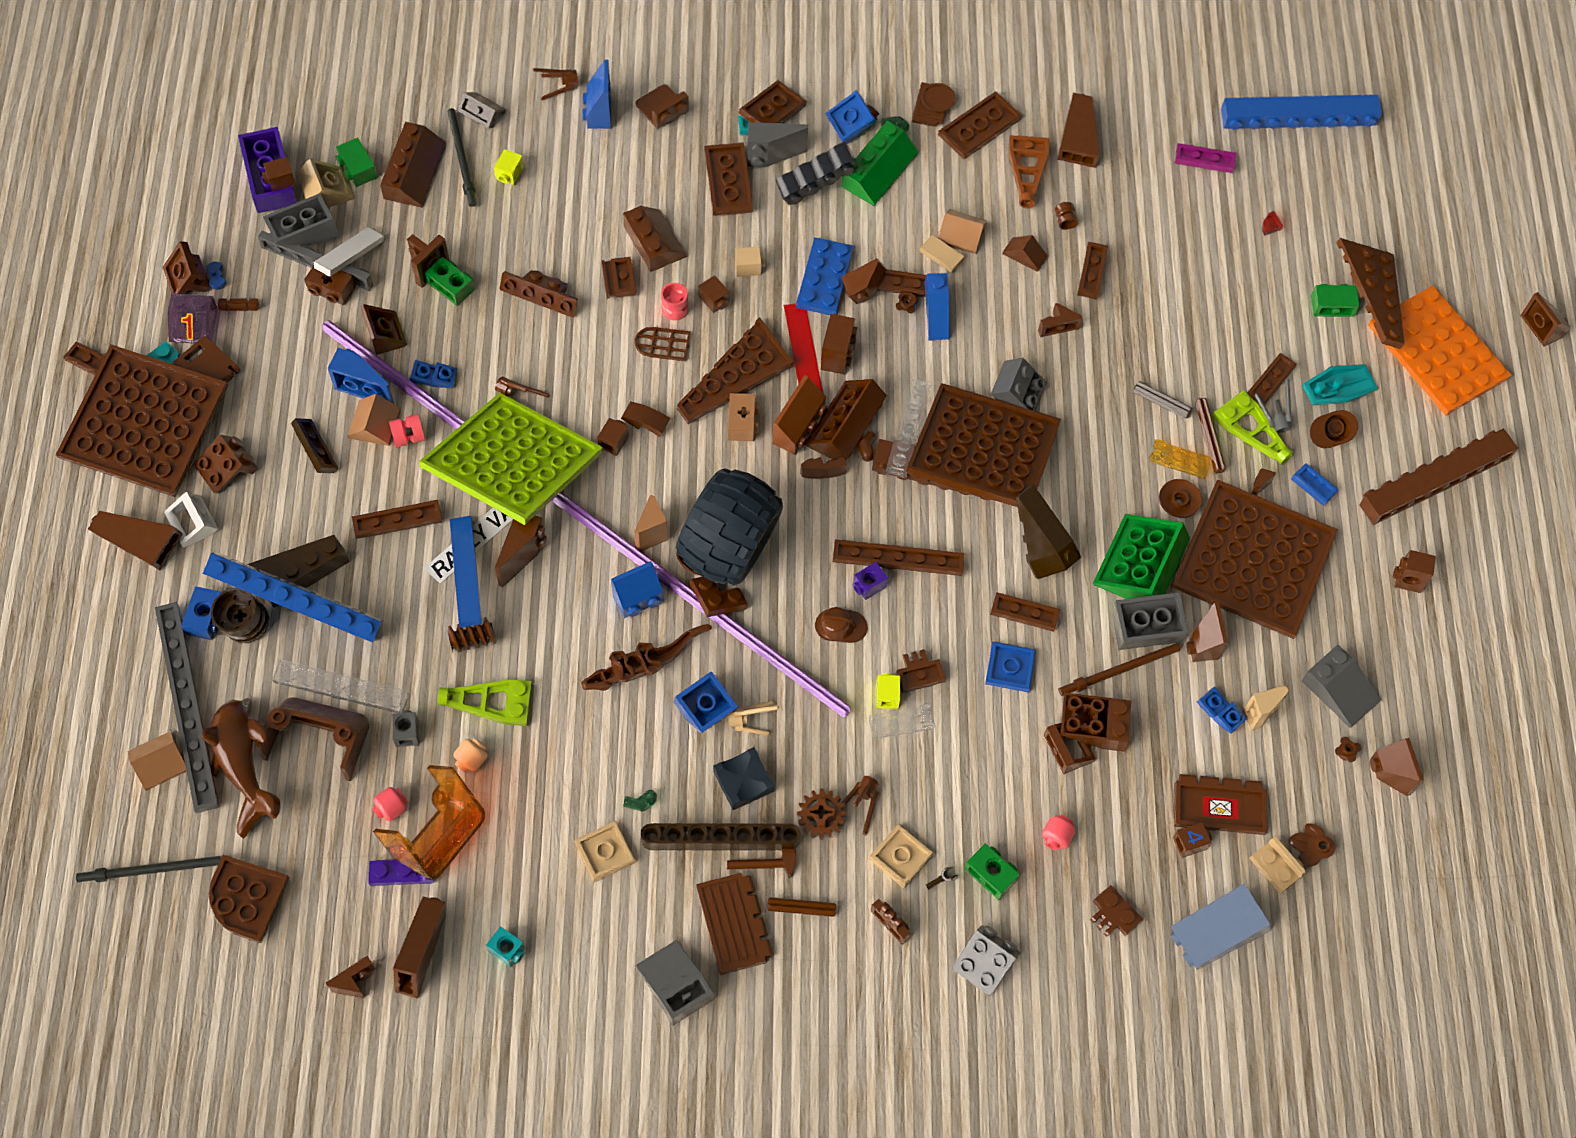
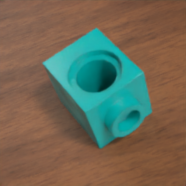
M501 926L486 944L488 951L509 967L514 962L517 964L525 954L524 943ZM505 944L514 945L512 951L508 953L501 951Z

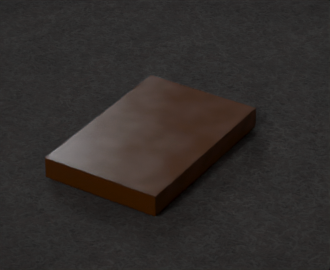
M777 80L739 109V114L750 123L783 124L803 109L807 101Z

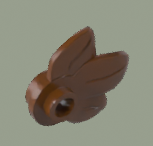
M1306 824L1305 833H1296L1288 839L1290 845L1300 852L1298 859L1304 867L1316 866L1321 859L1329 858L1335 852L1334 841L1330 837L1325 836L1323 829L1315 824ZM1324 843L1328 847L1326 849H1320L1319 845Z

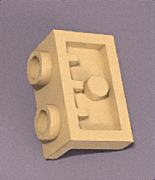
M1276 836L1249 858L1279 894L1288 889L1306 873L1302 862L1298 858H1294L1288 851L1287 845L1282 840H1278Z

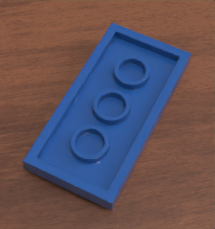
M814 237L796 308L826 315L837 313L844 287L842 276L848 272L854 245Z

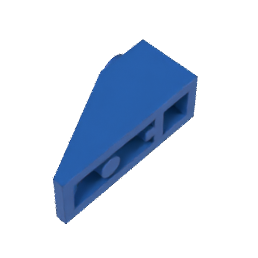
M930 273L926 275L924 281L928 340H949L948 274Z

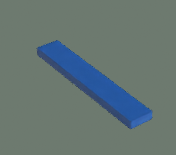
M471 516L449 519L459 626L461 628L482 624L472 518Z

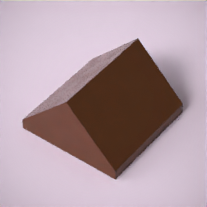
M366 304L361 305L376 355L400 349L407 345L396 311Z

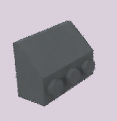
M1180 592L1115 600L1114 630L1118 650L1183 642L1189 633Z

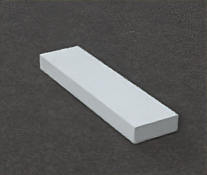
M367 227L314 261V268L328 276H332L384 242V235Z

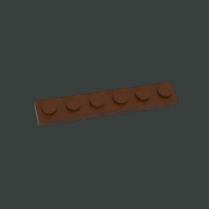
M835 539L833 562L869 566L877 562L881 568L962 576L964 553Z

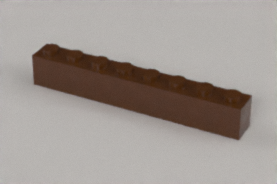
M1504 428L1497 432L1495 430L1490 431L1484 438L1480 440L1476 438L1464 448L1457 447L1445 457L1441 455L1429 465L1426 463L1422 464L1414 472L1402 474L1396 481L1392 482L1389 480L1377 490L1370 489L1364 493V498L1359 506L1371 523L1375 525L1512 458L1518 447Z

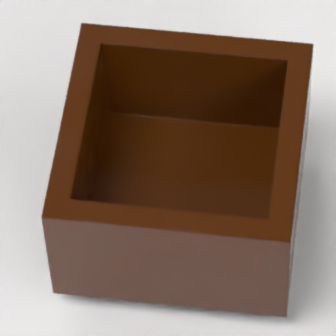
M830 314L822 346L820 370L845 375L846 367L850 368L858 327L854 326L855 318Z

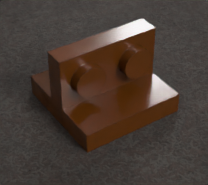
M413 234L407 238L415 281L421 288L427 284L425 272L441 257L450 261L446 240L441 235H438L428 245Z
M180 241L163 265L172 297L175 300H181L187 290L207 292L210 288L200 256L191 254L188 242Z

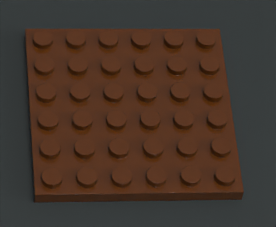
M110 344L55 455L59 459L176 497L228 388V384L225 381Z
M941 383L908 463L906 474L1017 507L1016 496L1029 485H1035L1038 490L1061 419Z
M1217 479L1171 587L1212 605L1214 602H1219L1221 609L1294 639L1338 529Z

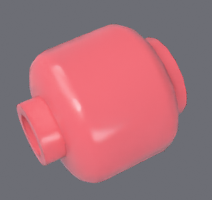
M389 787L373 799L376 806L372 809L379 819L384 817L387 821H392L407 809L406 804L408 801L399 788Z
M1064 815L1051 817L1042 831V837L1046 841L1045 845L1052 850L1068 848L1076 834L1074 822Z

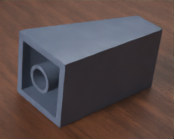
M1243 884L1172 925L1173 933L1170 935L1177 947L1182 945L1186 951L1183 957L1189 967L1194 965L1199 970L1271 931L1270 923L1250 891Z

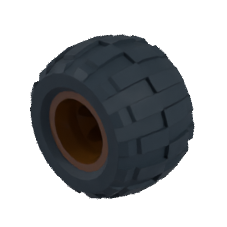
M727 468L717 471L701 492L683 525L676 543L677 554L684 558V563L694 572L710 581L721 584L728 582L733 586L742 583L758 560L775 529L783 510L782 499L776 496V491L766 482L750 473L736 469L731 471Z

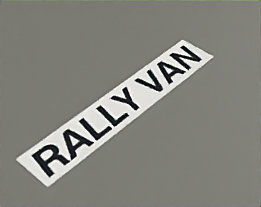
M492 508L473 525L475 552L513 518L495 508ZM452 544L424 568L439 583L454 572Z

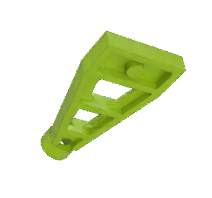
M1244 390L1221 406L1212 415L1226 431L1270 458L1277 460L1281 465L1285 464L1294 454L1285 446L1277 432H1275V429L1273 427L1270 428L1269 422L1260 406ZM1252 415L1258 423V427L1253 431H1247L1240 427L1238 422L1245 416ZM1262 431H1265L1271 437L1272 442L1264 445L1255 437Z
M508 679L457 688L440 687L438 691V705L448 706L505 725L527 726L532 681ZM471 693H481V705L477 707L465 704V696ZM506 693V708L498 711L488 707L487 698L490 694ZM449 695L453 696L452 700H449Z

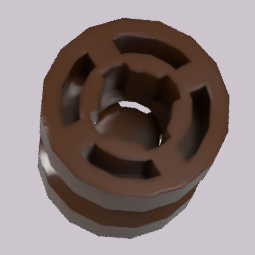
M1063 202L1058 204L1054 211L1056 217L1059 218V228L1069 230L1077 226L1079 221L1077 215L1074 214L1075 208L1073 203Z

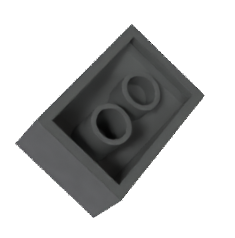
M748 122L747 166L768 167L807 152L808 124Z
M320 193L263 216L276 245L321 244L340 236L334 219Z
M1339 645L1334 647L1316 663L1302 679V682L1350 728L1381 701V698L1356 661Z

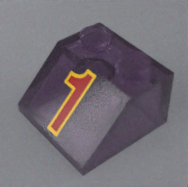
M171 293L167 310L169 342L195 344L204 335L212 342L218 313L213 296Z

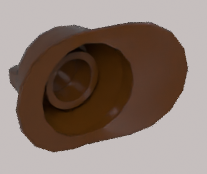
M1337 410L1321 415L1311 424L1309 430L1310 438L1317 447L1323 449L1347 443L1357 434L1358 421L1351 412L1346 410Z
M832 607L821 612L815 621L817 634L828 641L858 642L864 638L868 630L867 621L864 616L856 611L845 610L840 607Z

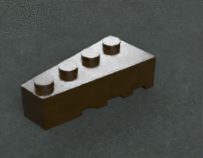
M331 535L247 565L301 587L308 588L350 561L335 535ZM269 601L273 608L278 606V604Z

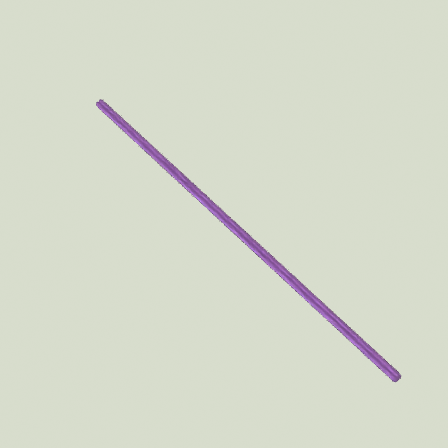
M327 320L322 325V330L345 348L355 351L372 368L454 429H457L465 422V420L334 323ZM562 492L552 500L640 566L651 561L660 582L705 614L692 588ZM727 614L709 617L839 715L846 717L850 713L851 706Z

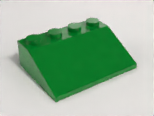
M1125 514L1093 581L1094 586L1125 599L1166 594L1190 540L1184 523Z

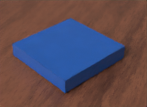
M857 90L825 113L841 141L846 143L877 122Z
M992 641L985 684L1029 693L1036 650Z

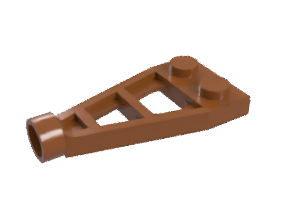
M1010 135L1008 156L1019 192V205L1022 208H1032L1035 205V194L1049 155V138ZM1019 157L1037 158V163L1035 167L1022 166ZM1022 174L1035 175L1034 182H1023Z

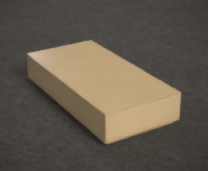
M931 235L920 247L921 253L950 273L964 260L962 254L934 235Z

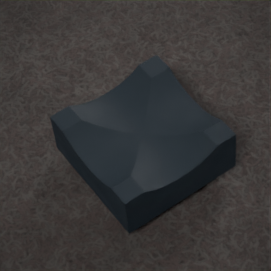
M755 747L746 750L732 759L713 765V772L732 810L774 792V784L767 774Z

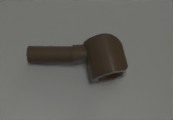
M954 867L944 868L938 878L926 884L928 890L941 882L956 880L958 875H954L951 878L948 876V871Z

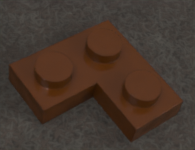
M705 577L693 578L690 581V586L706 617L746 610L748 606L740 588L719 591L716 583Z

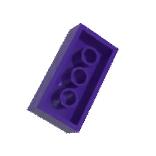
M278 126L238 135L251 195L257 213L280 209L297 203L293 186L272 191L270 184H265L262 172H266L263 163L286 157Z

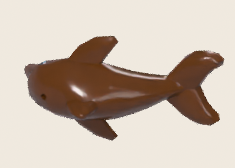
M249 698L242 701L232 699L223 704L216 711L211 727L205 728L201 735L203 740L212 745L214 751L211 764L213 776L216 775L221 767L233 785L245 796L237 822V834L243 839L248 835L250 829L261 815H269L272 819H276L281 807L280 799L276 795L260 789L258 785L252 753L253 741L265 744L268 738L266 728L259 721L253 720L250 717L252 701Z

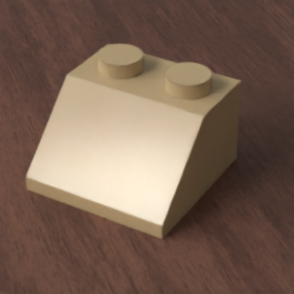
M309 159L297 172V177L306 199L320 193L327 208L351 201L354 198L344 171L340 166Z

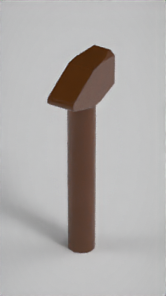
M782 849V859L727 860V870L784 868L787 876L791 878L796 866V849Z

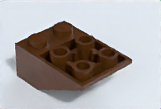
M1064 692L1061 736L1100 749L1125 752L1129 744L1132 700Z

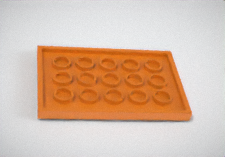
M1433 285L1400 303L1405 344L1401 349L1388 345L1386 347L1445 416L1511 377L1512 374ZM1372 319V320H1370L1368 326H1369V327L1374 331V333L1378 336V334H1377V332H1376V330H1375V327H1374V325H1373V323L1375 322V320Z

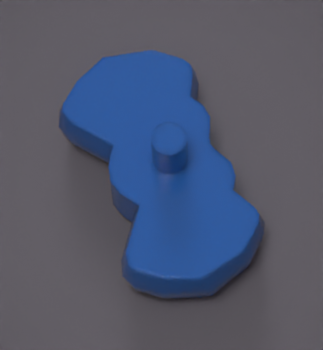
M213 261L206 266L210 281L209 285L215 290L222 289L227 284L221 273L223 265L220 262Z

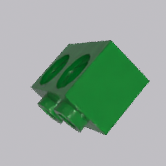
M443 257L425 272L427 283L456 306L474 291L472 277L467 272L463 273L454 262L447 261Z

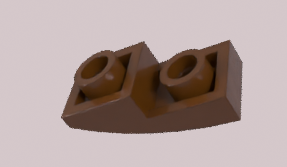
M631 401L621 417L622 420L638 430L642 426L658 437L663 434L671 419L653 408Z
M821 457L816 459L810 458L801 463L800 475L801 477L811 479L841 476L846 474L847 463L844 457L831 459L825 464Z

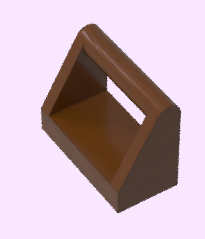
M1061 723L1046 728L1044 737L1063 775L1096 761L1090 746L1079 741L1077 743L1085 757L1072 759L1060 735Z

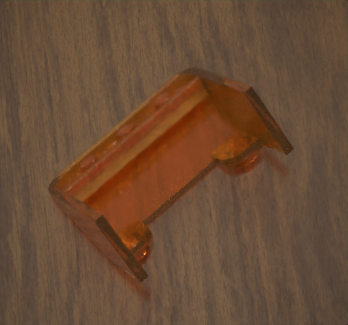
M429 765L427 767L428 771L439 784L432 793V804L437 812L412 842L408 838L403 837L399 831L375 829L373 833L394 859L425 878L437 879L483 824L485 811L453 767Z

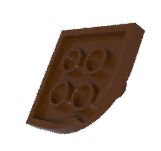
M222 855L209 887V902L218 922L232 934L262 943L290 878L288 875Z

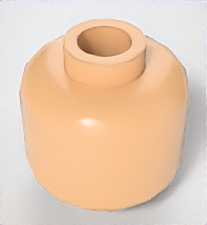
M474 737L472 740H463L454 752V757L457 760L455 765L464 772L468 769L473 772L477 771L488 758L486 752L488 748Z

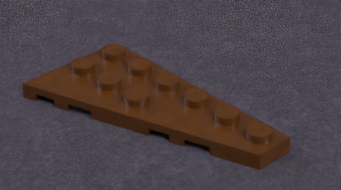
M1339 238L1336 244L1338 248H1342L1344 252L1343 259L1345 263H1349L1352 269L1350 275L1360 297L1365 298L1367 302L1365 308L1368 313H1372L1375 320L1373 325L1381 343L1401 349L1405 342L1394 254Z

